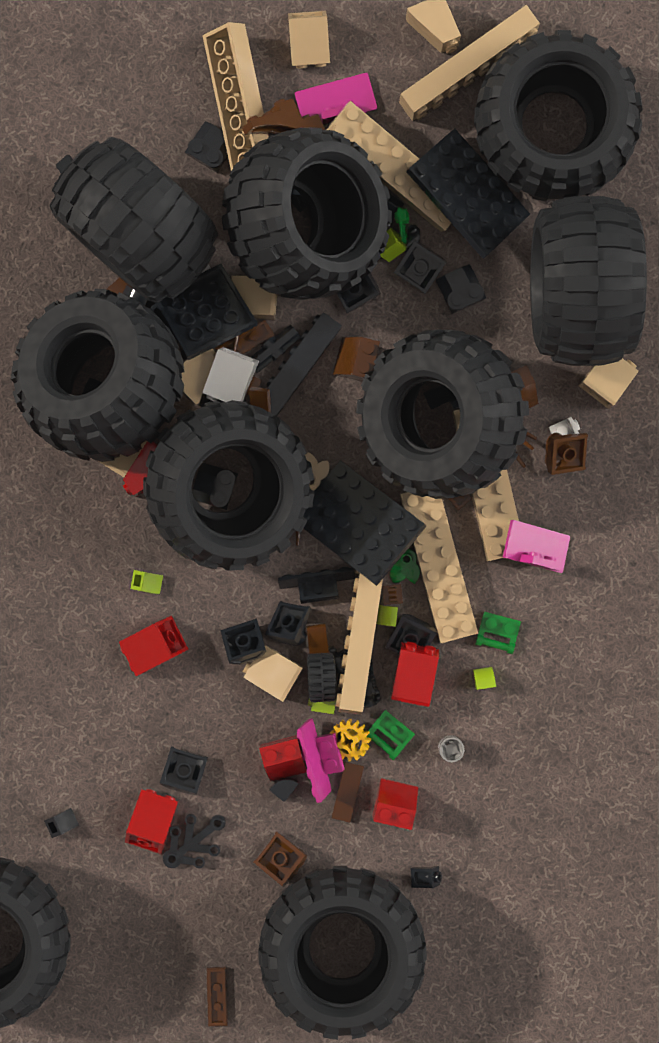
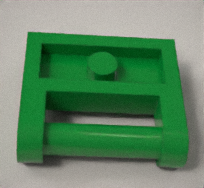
M483 612L475 645H485L507 651L508 654H513L521 621ZM488 632L510 638L509 644L485 638L484 633Z
M384 710L368 729L370 733L367 735V738H371L376 745L389 754L390 759L394 760L415 733L387 710ZM379 729L398 746L393 749L374 732Z

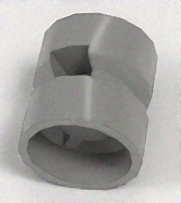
M445 736L438 745L441 757L447 762H457L464 755V745L456 736Z

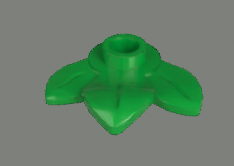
M398 207L397 212H395V221L399 223L401 240L405 244L406 238H408L406 224H409V212L407 208Z
M407 549L391 568L390 578L393 583H399L405 578L414 584L418 581L420 568L416 563L417 555L413 550ZM404 556H409L410 561L406 562Z

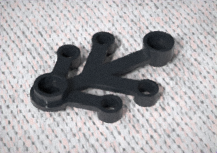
M188 814L185 817L186 832L184 845L179 849L178 837L181 835L182 830L177 825L171 827L170 849L163 855L165 866L176 868L180 864L194 865L196 868H202L205 865L204 857L197 856L193 858L183 856L188 851L209 853L211 856L219 855V845L198 843L213 831L222 830L226 825L225 818L222 815L213 816L210 824L193 837L194 824L197 821V817L194 814ZM189 816H192L194 818L193 823H189L187 821V818ZM220 820L221 826H215L214 821ZM174 828H177L179 830L178 835H174L172 833V830ZM216 847L218 852L212 853L211 848ZM169 856H175L176 861L170 862ZM201 859L203 864L197 865L196 860Z

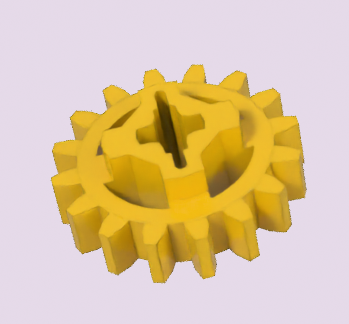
M349 719L347 723L341 720L340 725L336 724L334 726L335 730L330 732V734H336L337 747L340 749L342 760L345 757L348 758V761H351L353 757L355 760H358L360 755L364 756L366 754L365 750L370 748L367 744L371 741V738H367L370 732L364 731L365 725L360 727L358 720L355 723H352V719ZM341 731V736H342V737H341L340 740H338V735H339V732ZM360 740H362V744H361V747H360V749H359V748H358V747H359L358 742H359Z

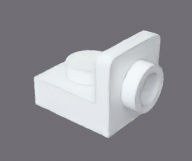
M572 417L548 427L551 434H579L578 430H580L577 420H573Z

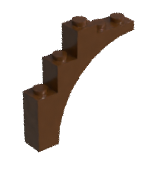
M293 98L286 101L285 99L276 101L274 103L275 106L270 111L264 113L261 117L257 115L250 117L247 120V124L242 128L245 135L254 133L278 134L305 127L322 128V130H325L318 114L313 116L308 114L302 117Z

